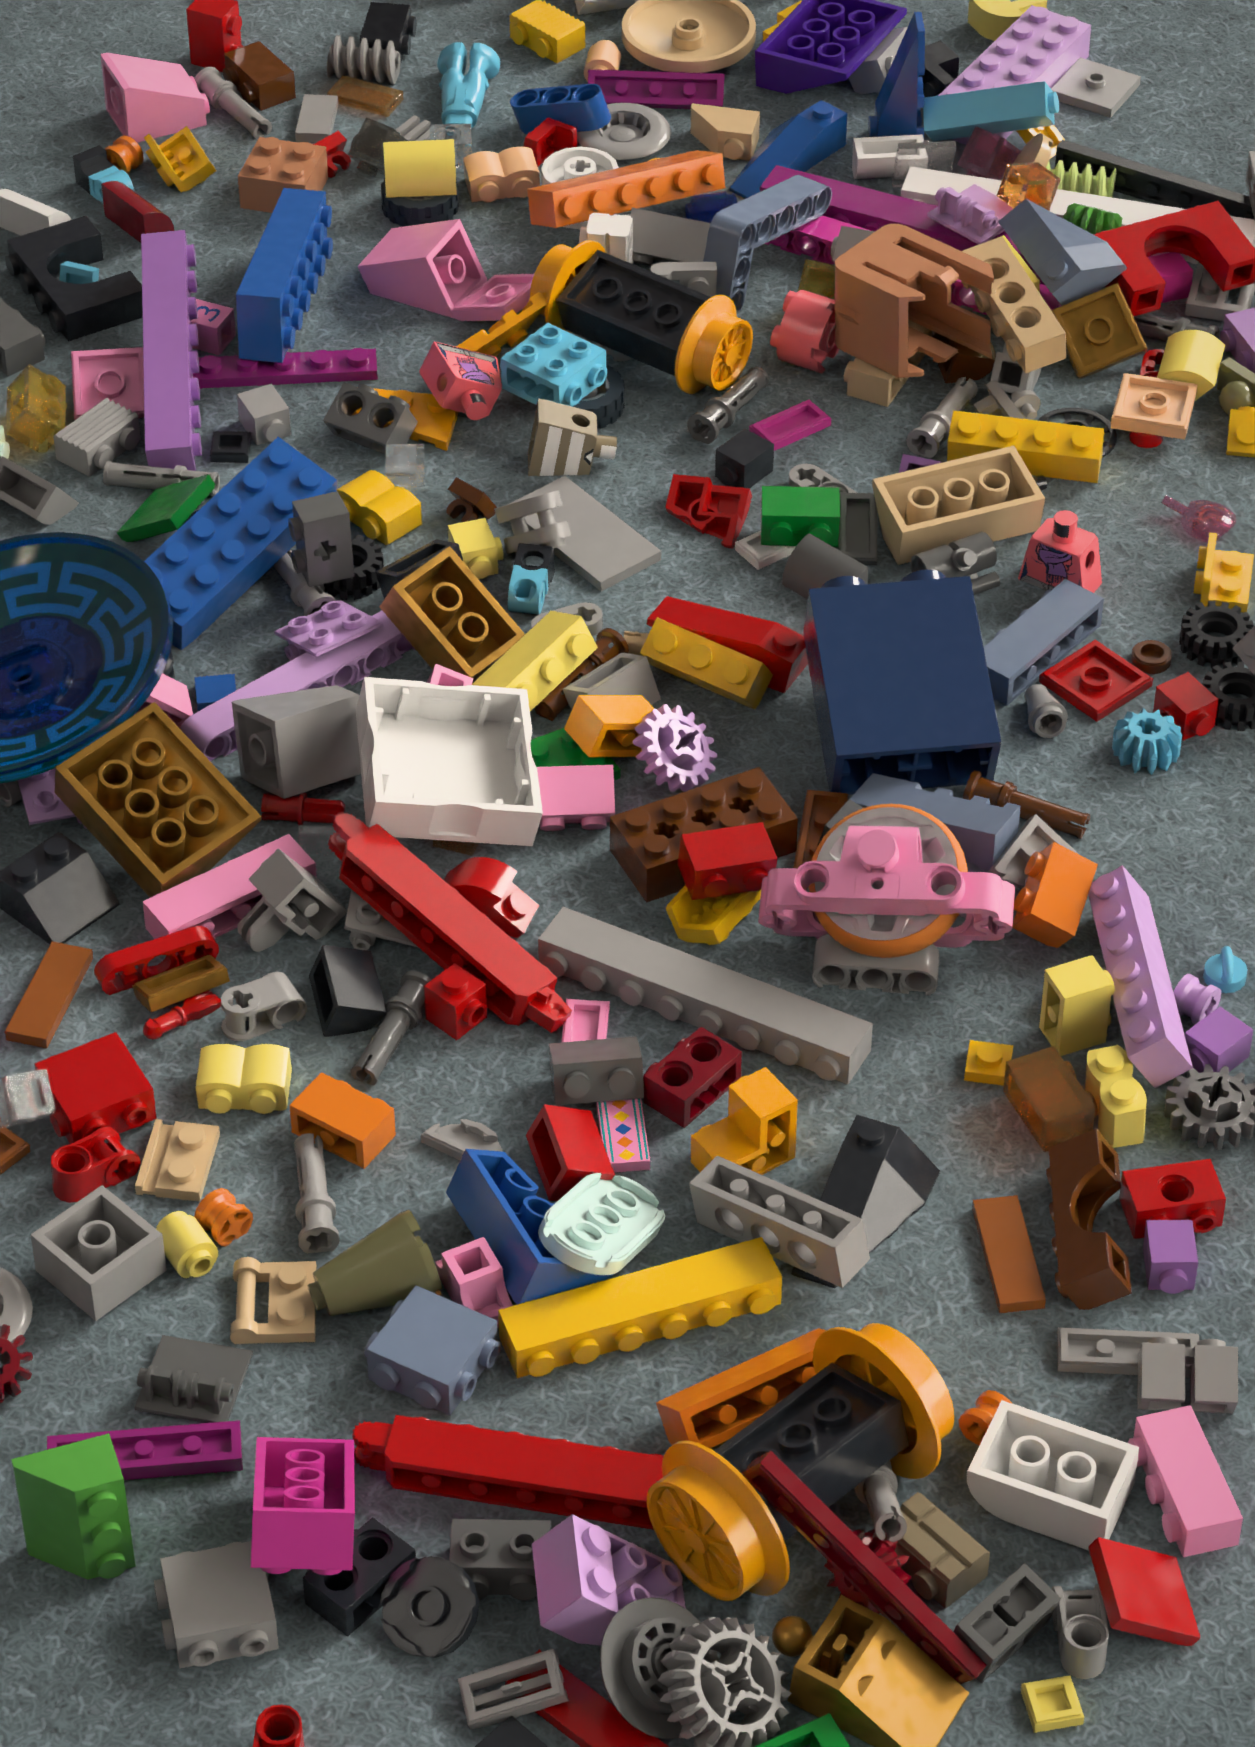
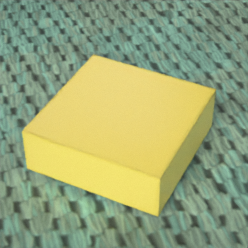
M1070 1675L1021 1684V1694L1034 1733L1083 1725L1084 1715Z

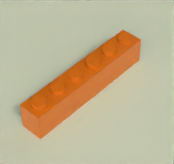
M695 150L528 188L531 224L559 228L588 221L589 215L592 213L614 215L631 211L632 207L639 209L724 189L726 187L723 155L717 152Z

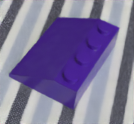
M803 0L755 50L756 86L787 94L847 80L907 14V8L875 0Z

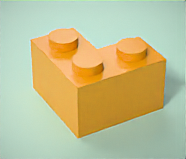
M767 1067L750 1075L742 1076L735 1083L729 1085L728 1116L712 1125L702 1127L698 1132L691 1135V1163L701 1172L716 1156H720L763 1175L794 1159L796 1152L798 1099Z

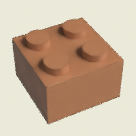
M259 137L238 175L240 208L273 213L283 188L322 191L328 180L326 147L313 145L309 142L298 143L279 140L275 137Z

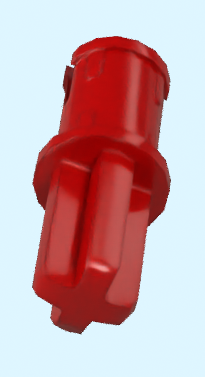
M301 793L300 797L292 796L285 799L277 795L264 794L261 804V812L264 813H262L261 818L262 820L298 822L299 826H303L304 821L333 823L335 816L342 814V812L346 813V808L341 800L307 798L305 793Z

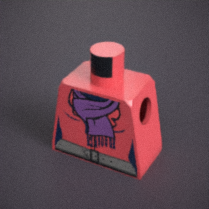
M434 341L419 370L420 375L440 406L445 409L466 413L467 417L471 420H480L489 416L501 393L502 383L498 359L495 356Z
M1066 510L1057 512L1054 518H1047L1032 535L1018 579L1044 590H1052L1064 579H1067L1094 593L1102 584L1097 536L1094 533L1077 527L1078 517L1075 513Z

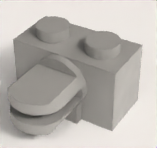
M278 848L249 878L250 882L263 897L238 923L237 930L253 951L261 952L274 946L289 929L299 936L306 932L317 940L325 936L347 913V910L319 879Z

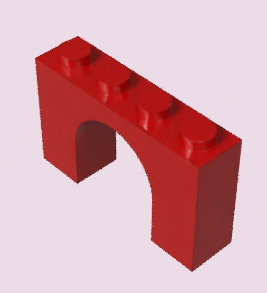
M1219 201L1093 234L1106 241L1127 267L1125 271L1105 287L1107 288L1116 283L1119 284L1133 317L1160 310L1166 282L1148 259L1149 256L1157 253L1175 252L1192 257L1205 267L1223 292L1255 282V248Z

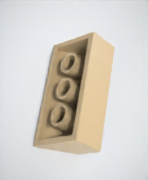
M1015 446L872 480L883 539L898 565L911 562L912 556L944 544L949 545L953 541L979 532H985L994 542L1035 532L1041 525L1045 497Z

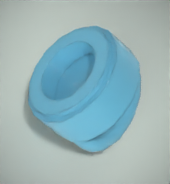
M1224 946L1220 954L1210 957L1205 962L1203 978L1207 985H1214L1220 988L1222 993H1232L1240 990L1245 985L1248 969L1240 958L1233 955L1232 949L1229 946Z

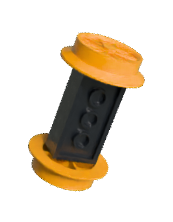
M880 1323L868 1324L859 1331L845 1327L830 1328L818 1337L814 1346L813 1365L815 1376L715 1451L693 1441H679L667 1449L662 1461L663 1478L653 1484L648 1490V1514L653 1529L669 1557L680 1571L699 1589L716 1599L733 1601L746 1591L762 1596L777 1594L786 1586L789 1580L790 1561L785 1541L798 1530L742 1474L753 1460L765 1453L772 1451L827 1507L834 1504L889 1460L892 1471L896 1475L908 1479L924 1478L936 1469L941 1457V1440L951 1432L954 1425V1408L949 1391L936 1367L926 1354L903 1333Z

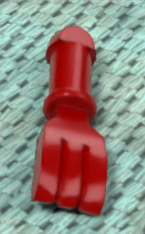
M210 990L185 999L182 1007L174 1006L171 1011L155 1019L150 1018L143 1026V1034L148 1039H158L162 1034L178 1026H185L190 1020L201 1019L221 1007V999Z

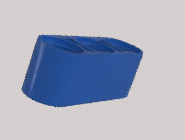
M597 84L527 89L518 92L510 100L520 130L524 134L533 131L546 118L574 126L577 132L600 129L611 120V114L604 95Z

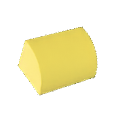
M454 139L383 142L386 198L457 195Z
M1200 330L1176 332L1168 337L1157 378L1198 384L1196 401L1215 386L1225 344L1215 336Z

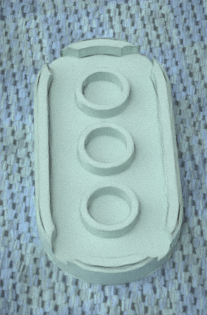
M594 1173L584 1177L548 1209L539 1226L538 1234L544 1247L564 1264L589 1274L612 1275L621 1271L657 1236L665 1220L664 1210L659 1211L657 1209L659 1201L654 1194L641 1184L620 1175H615L612 1180L600 1179L602 1174Z

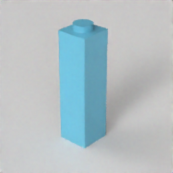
M1045 81L925 97L923 108L924 132L932 141H941L1054 126V113L1059 112L1058 95L1051 90Z

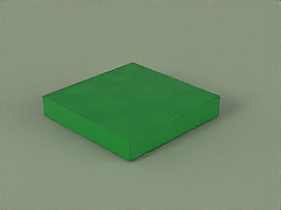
M207 474L155 489L119 529L117 534L123 541L134 542L178 530L212 492L216 484L210 475Z

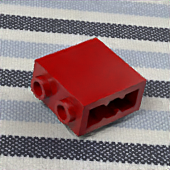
M117 1032L34 1063L37 1082L32 1084L34 1097L41 1109L45 1107L49 1109L51 1123L58 1137L65 1136L70 1144L92 1134L99 1128L112 1127L120 1134L157 1119L153 1087Z

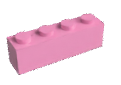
M287 834L144 900L143 910L146 930L156 939L193 926H204L216 938L237 928L238 923L262 899L263 895L250 882L249 878L278 848L317 878L316 863L290 834Z

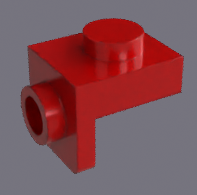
M546 118L533 131L527 134L523 147L532 149L538 167L555 151L577 147V129L560 121Z

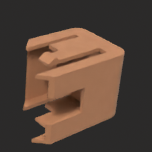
M888 224L881 227L835 260V344L837 348L897 378L922 377L924 375L923 369L908 363V359L918 351L933 357V361L937 363L946 362L958 353V349L908 326L909 319L992 359L990 321L951 303V284L958 279L992 294V283H994L992 266L905 225Z

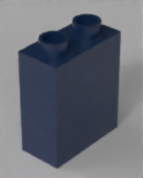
M919 570L908 574L900 582L866 584L863 579L855 576H841L827 581L821 588L809 589L803 636L829 791L846 793L848 795L855 794L873 773L920 784L922 789L966 785L974 770L981 772L983 778L993 781L1001 747V736L970 576L946 578L943 573L936 570Z

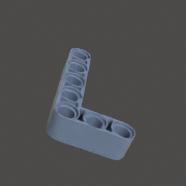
M795 175L717 212L710 223L703 262H716V295L729 297L734 302L736 310L741 311L745 301L754 248L821 217L830 205L832 198L831 188L804 176Z

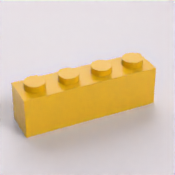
M953 410L947 441V461L1015 446L1033 476L1043 475L1049 478L1098 483L1103 453L1104 428Z

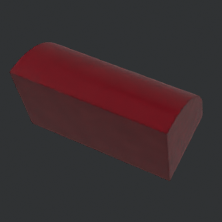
M108 181L101 184L105 217L140 243L141 234L175 231L174 225L167 215L125 184L118 181Z

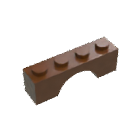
M1096 1128L1049 1147L1050 1167L1046 1169L1053 1201L1049 1203V1211L1055 1223L1056 1236L1052 1237V1246L1058 1259V1272L1055 1273V1282L1060 1294L1064 1298L1069 1297L1079 1310H1090L1132 1294L1128 1257L1107 1232H1092L1093 1223L1100 1208L1113 1194L1121 1189L1118 1154Z

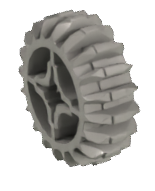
M711 1617L702 1621L701 1624L695 1623L688 1626L682 1632V1635L674 1638L669 1644L672 1652L665 1654V1657L660 1660L668 1671L662 1673L657 1681L668 1687V1693L664 1694L659 1701L671 1704L673 1712L667 1721H679L681 1723L682 1729L679 1738L689 1739L694 1737L695 1747H755L766 1742L768 1738L773 1737L780 1730L778 1721L783 1720L784 1716L789 1713L781 1702L787 1700L792 1693L781 1686V1681L786 1678L789 1672L778 1670L776 1661L782 1653H770L768 1651L767 1645L770 1636L761 1635L755 1638L754 1624H743L740 1626L737 1617H728L723 1620L719 1617ZM708 1650L722 1653L720 1660L712 1663L703 1658ZM739 1710L745 1714L740 1725L728 1722L729 1715L732 1712L734 1713Z

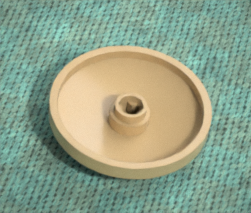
M638 0L629 7L622 19V42L626 50L638 61L650 67L668 72L704 73L726 68L748 55L754 46L756 38L755 18L748 7L738 0Z

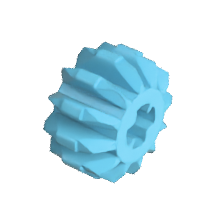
M1142 707L1139 714L1127 711L1125 718L1117 720V725L1114 728L1113 755L1119 756L1121 766L1132 763L1134 773L1139 771L1141 767H1147V770L1152 775L1156 766L1167 771L1171 762H1177V758L1180 755L1181 727L1174 724L1173 716L1162 717L1160 710L1148 713Z

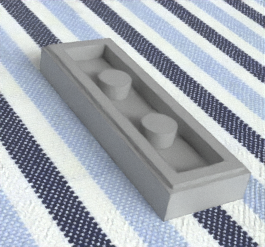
M1058 1327L1057 1368L1060 1372L1138 1375V1353L1142 1342L1149 1343V1340L1155 1337H1171L1177 1339L1178 1344H1185V1347H1194L1199 1341V1334ZM1185 1364V1377L1189 1378L1190 1364Z

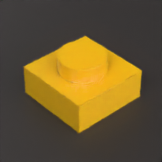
M970 1040L964 1081L1008 1086L1014 1045Z

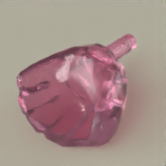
M1165 495L1161 502L1182 515V526L1189 535L1205 543H1208L1209 532L1217 533L1216 541H1218L1221 536L1226 534L1236 524V516L1233 511L1217 502L1194 500L1188 506H1185Z

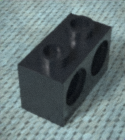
M372 1517L361 1528L354 1529L352 1570H342L335 1575H320L314 1573L312 1569L307 1570L303 1577L305 1604L348 1637L382 1607L380 1606L381 1593L390 1575L403 1563L416 1558L415 1549Z

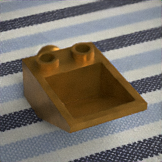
M843 1595L840 1596L815 1636L812 1635L809 1624L797 1616L782 1618L773 1629V1644L780 1653L789 1657L801 1655L793 1669L789 1690L792 1694L788 1697V1702L819 1718L830 1713L841 1730L874 1747H937L969 1696V1692L886 1617ZM845 1653L851 1655L849 1661H844Z

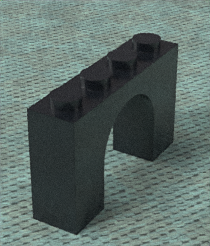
M87 216L7 240L9 255L5 256V262L10 275H18L24 293L34 296L38 311L41 314H48L53 331L55 333L61 332L68 342L143 318L142 284L131 271L85 284L67 283L56 279L60 276V264L66 261L89 265L104 260L101 233Z

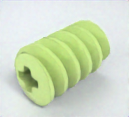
M1063 160L1058 161L1055 169H1051L1050 162H1048L1042 173L1041 187L1112 198L1116 181V168L1110 177H1106L1104 166L1100 167L1096 175H1092L1091 164H1087L1083 172L1079 173L1077 162L1072 163L1069 171L1064 170Z

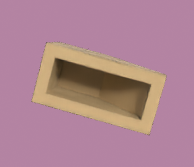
M692 103L691 134L710 151L722 153L725 158L732 160H750L759 140V111Z

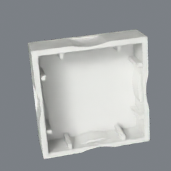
M364 677L356 707V721L366 825L370 828L375 824H379L391 836L399 838L533 846L543 811L538 771L531 754L530 742L533 732L527 689L477 685L441 686L423 681Z

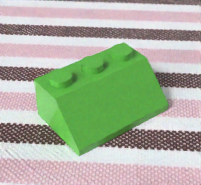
M109 1433L11 1459L28 1555L87 1580L96 1577L115 1578L126 1569L136 1567L124 1478Z

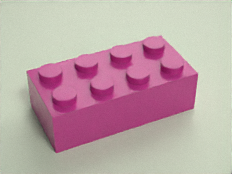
M257 1437L251 1568H261L264 1572L271 1574L287 1573L291 1569H312L314 1573L320 1575H335L342 1570H352L355 1520L354 1440Z

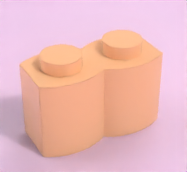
M511 147L499 153L481 151L463 158L464 177L471 202H493L496 199L514 197L525 198L528 197V188L540 186L539 170L531 148Z

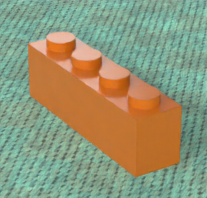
M817 1328L656 1402L670 1444L673 1445L679 1441H693L712 1448L731 1439L815 1376L813 1350L818 1337L826 1330Z

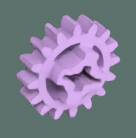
M664 704L657 710L653 709L642 718V722L635 727V730L640 735L633 740V744L642 749V752L636 755L637 760L646 761L648 766L644 772L646 774L654 772L657 775L656 784L658 786L666 781L668 782L670 792H675L679 788L685 792L709 780L708 775L715 771L716 768L711 761L717 758V753L709 749V745L714 742V739L704 736L703 731L706 725L702 723L697 726L694 723L695 714L693 712L684 716L681 706L677 705L670 710L668 705Z

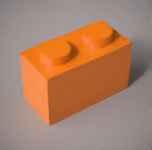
M1056 842L1050 844L1040 853L1034 852L1025 867V874L1028 875L1026 885L1020 890L1014 901L1013 910L1016 911L1012 928L1047 946L1059 948L1076 934L1098 864Z
M322 1072L289 1105L292 1133L298 1136L312 1133L314 1134V1144L317 1135L320 1136L325 1150L363 1169L396 1136L393 1107L381 1099L373 1098L352 1088L345 1081L336 1080Z

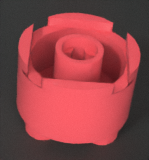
M799 290L798 292L789 291L783 304L785 314L781 325H776L773 329L770 345L777 348L779 360L823 373L825 368L821 365L826 357L834 358L839 351L835 344V300L805 290Z

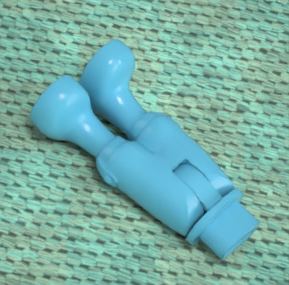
M462 42L448 45L439 55L437 67L443 75L439 83L442 90L441 118L444 130L448 134H469L471 132V128L477 123L484 95L489 87L488 79L494 78L499 73L500 58L492 48L485 44H472L470 50V69L465 76L463 74L467 65V50Z

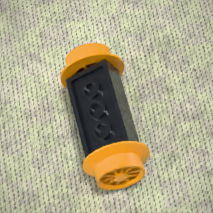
M587 240L579 243L574 248L564 244L556 245L545 254L534 273L530 297L539 291L545 297L546 305L540 314L545 316L546 323L557 326L569 333L573 332L675 376L678 387L685 393L695 394L705 386L719 391L729 388L741 375L749 359L753 343V330L748 321L737 317L736 307L732 299L725 295L707 296L609 255L598 242Z

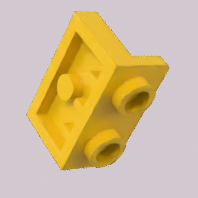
M1209 532L1208 546L1199 547L1197 569H1203L1204 571L1196 570L1193 594H1201L1200 603L1202 602L1205 607H1208V601H1215L1216 606H1221L1223 601L1229 603V609L1236 605L1241 608V612H1247L1254 554L1215 550L1217 533Z

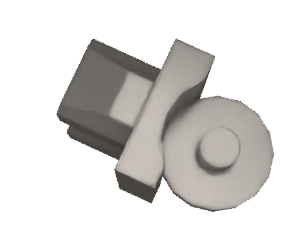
M996 379L986 384L989 396L973 404L975 412L979 414L1034 420L1037 417V411L1041 405L1039 397L1031 390H1016L1012 393V399H1010Z

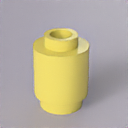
M182 1211L166 1215L156 1228L163 1235L165 1256L181 1277L204 1276L212 1269L217 1260V1247L195 1217L187 1215Z

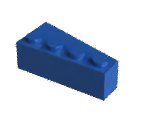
M465 1149L446 1194L475 1240L482 1237L486 1239L503 1268L506 1289L516 1305L613 1277L614 1274L594 1275L574 1269L558 1260L544 1247L539 1238L538 1230L546 1212L555 1203H550L536 1195L539 1187L505 1152Z

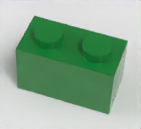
M762 486L761 545L797 546L810 533L832 547H838L840 525L839 488Z

